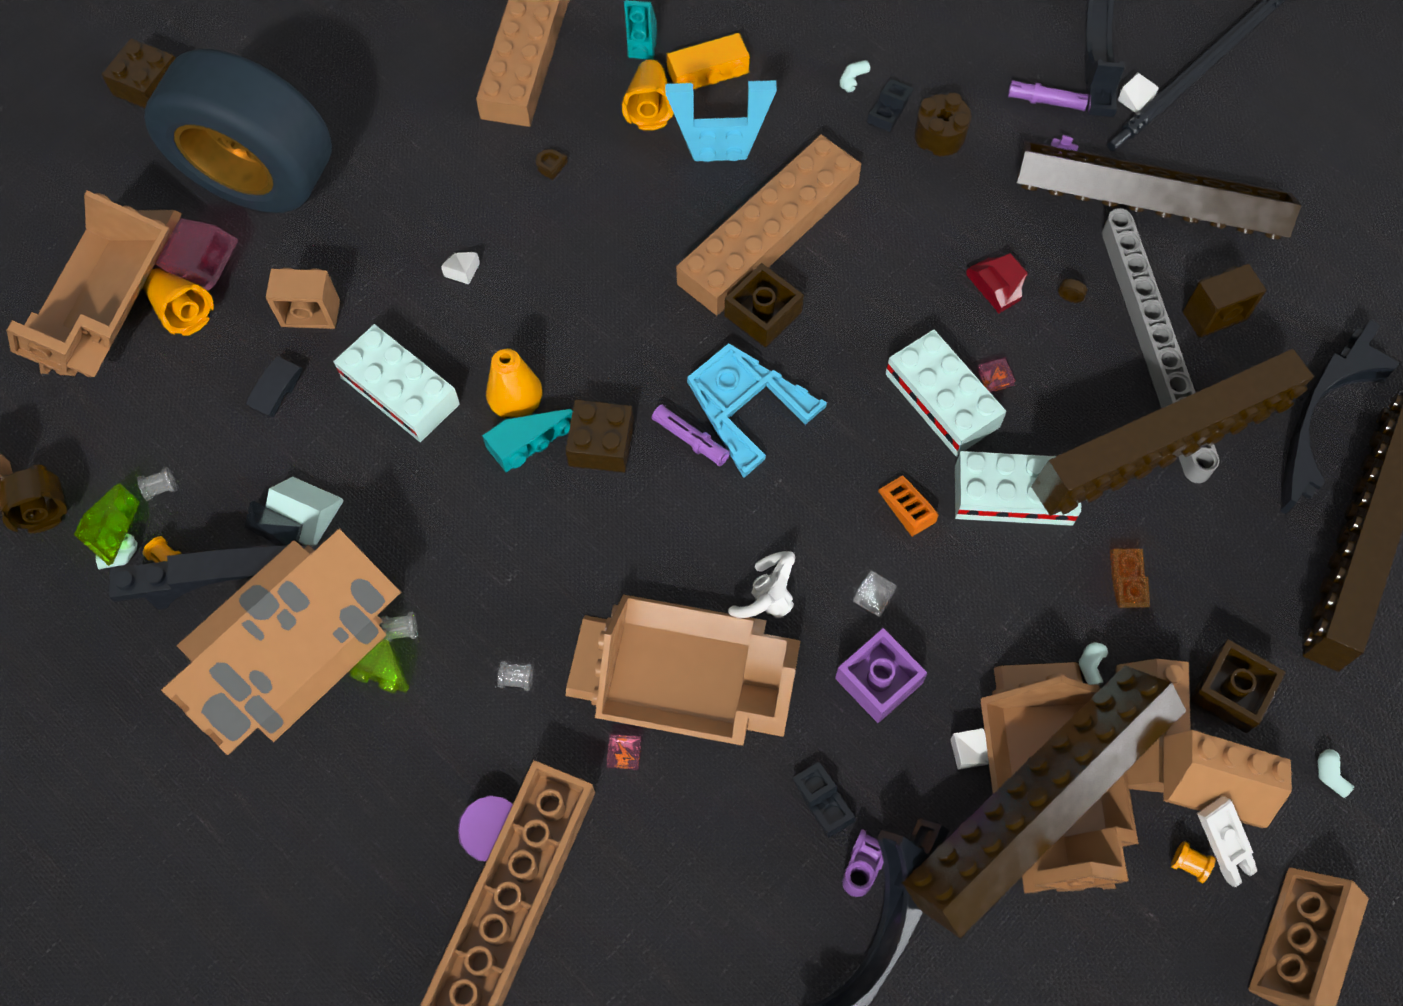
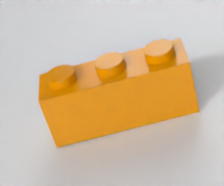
M739 33L668 53L667 69L673 84L693 83L694 90L749 73V54Z

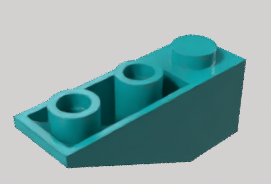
M625 0L628 57L653 60L657 41V20L651 2Z
M566 409L506 419L482 435L485 446L504 471L508 472L512 468L520 467L535 452L545 450L550 442L557 437L568 434L573 411Z

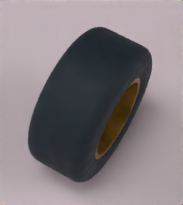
M196 49L179 55L167 69L145 108V123L151 139L161 153L179 171L211 193L234 204L257 211L284 213L302 206L309 198L332 152L331 138L324 120L313 105L297 89L267 68L249 59L224 51Z

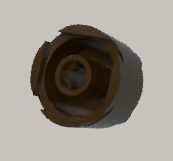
M959 94L934 95L925 98L921 102L914 136L916 143L924 151L928 149L933 151V155L949 156L961 149L967 137L971 112Z
M33 465L27 470L1 476L0 510L4 525L18 532V528L27 529L28 533H39L62 522V515L67 514V507L59 477L47 471L43 465Z

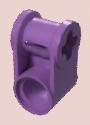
M864 829L860 831L842 880L845 891L854 897H861L868 893L879 869L881 870L884 863L878 840L867 835ZM853 872L862 873L866 877L867 884L864 886L855 885L851 881L850 874Z

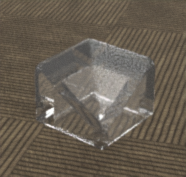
M870 571L857 591L854 602L880 617L894 595L897 586L877 573Z

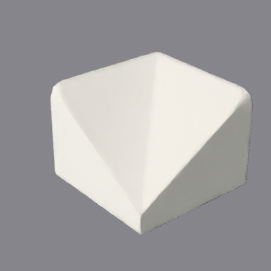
M1138 73L1122 88L1118 101L1135 113H1138L1155 98L1158 87Z
M475 252L454 253L443 263L441 268L444 277L469 285L480 261L478 254Z
M984 728L953 734L950 740L958 770L989 764Z

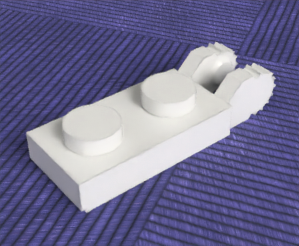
M1222 796L1197 814L1224 878L1230 885L1237 887L1242 881L1236 865L1239 864L1242 871L1250 876L1257 872V867L1252 857L1253 851L1234 805L1230 799Z

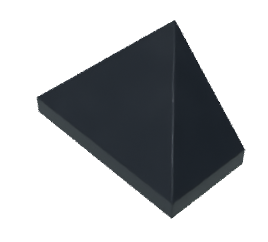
M252 501L249 504L244 528L280 546H288L294 540L299 543L303 525Z

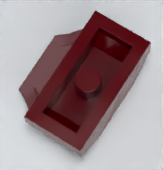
M1011 253L997 258H987L969 267L966 272L967 277L998 313L1021 301L1022 286L1028 274Z

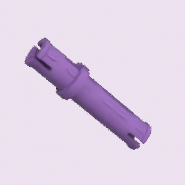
M1012 80L1009 87L1010 92H1008V97L1030 100L1032 104L1040 102L1085 111L1088 102L1086 100L1088 99V94L1040 86V83L1036 82L1033 85Z
M664 405L658 406L654 411L652 420L692 446V450L695 453H702L719 467L726 462L730 451L713 441L711 435L707 432H700L668 410Z

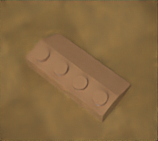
M1152 659L1119 664L1116 666V673L1126 665L1172 682L1186 709V712L1126 771L1129 789L1164 793V736L1190 731L1189 662Z
M1194 730L1164 736L1165 802L1202 811L1224 796L1232 801L1241 823L1259 828H1267L1292 792L1290 759Z
M1289 867L1249 991L1278 1006H1336L1369 898L1351 880Z

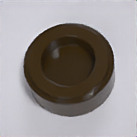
M1074 279L1062 280L1058 289V294L1063 299L1073 303L1084 301L1088 292L1087 287L1083 283Z

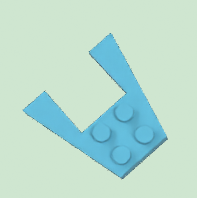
M776 80L748 81L747 117L694 119L693 83L665 84L667 99L694 161L705 162L746 160L777 91Z
M729 343L687 377V383L724 446L730 451V456L743 477L747 476L762 463L766 455L729 419L730 416L766 386L805 425L819 414L827 404L823 399L818 400L808 394V390L798 384L795 386L786 381L778 372L770 371L761 366L759 361Z

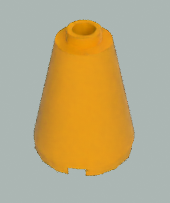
M646 60L639 65L622 101V114L626 121L630 124L633 122L639 125L638 128L642 130L662 128L673 116V110L665 90V84H668L664 69L659 62Z
M152 269L143 286L161 324L170 333L182 334L183 336L191 335L198 332L208 323L210 318L207 316L210 309L213 310L214 303L212 296L202 286L162 269Z
M512 349L497 351L491 360L486 389V398L491 410L503 418L505 416L518 418L532 414L539 407L542 396V385L538 377L516 351Z

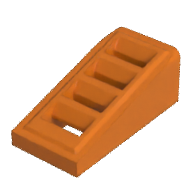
M903 475L879 489L878 492L912 537L936 523L939 516L938 513ZM899 486L904 489L894 496L890 493ZM906 495L910 497L901 504L898 502L899 499ZM913 503L916 505V507L911 509L910 511H907L905 509ZM918 512L922 513V516L918 517L917 519H914L912 517Z

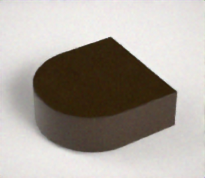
M553 149L543 150L536 157L538 171L552 180L555 179L568 162L566 155Z

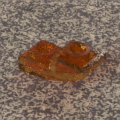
M1143 549L1110 550L1112 579L1118 608H1149V580L1144 574Z

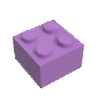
M883 628L838 667L835 679L879 723L923 684L927 672Z

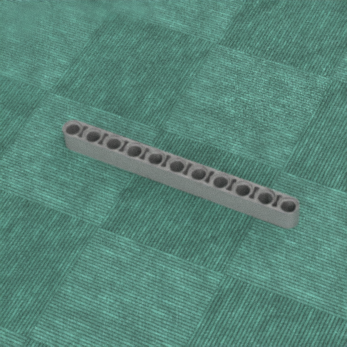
M1114 209L1107 218L1102 230V237L1161 408H1164L1196 392L1134 219L1127 210ZM1206 443L1200 446L1201 448L1188 457H1185L1183 454L1178 456L1184 474L1191 482H1206L1218 467L1219 457L1215 445L1208 446ZM1198 463H1200V464H1202L1203 466H1205V468L1200 467V466L1198 465Z

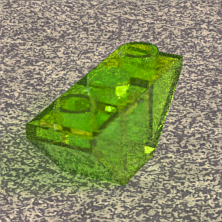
M121 483L116 484L83 514L74 535L109 566L115 561L140 502Z
M382 639L349 671L351 672L350 676L364 683H367L369 679L378 682V686L381 689L390 693H396L397 690L407 693L409 689L396 652L386 639Z

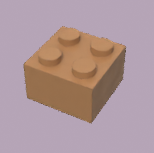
M292 268L271 269L266 300L281 327L336 329L340 299L327 270L316 268L310 270H295Z

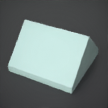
M291 477L269 488L266 507L303 525L299 539L300 544L317 545L344 500L302 480Z

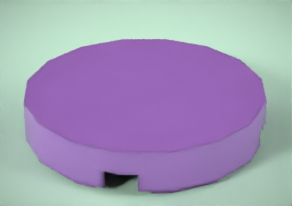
M488 796L475 800L465 808L459 819L458 836L460 844L467 854L480 861L488 860L513 806L511 802L501 797Z

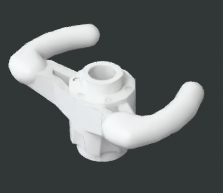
M781 551L756 562L755 569L759 572L774 565L776 567L772 575L764 574L754 581L751 593L756 601L744 607L731 606L728 611L729 614L736 618H748L766 611L767 614H771L774 618H781L789 613L794 603L792 602L793 597L786 589L792 565L795 562V554L792 551Z

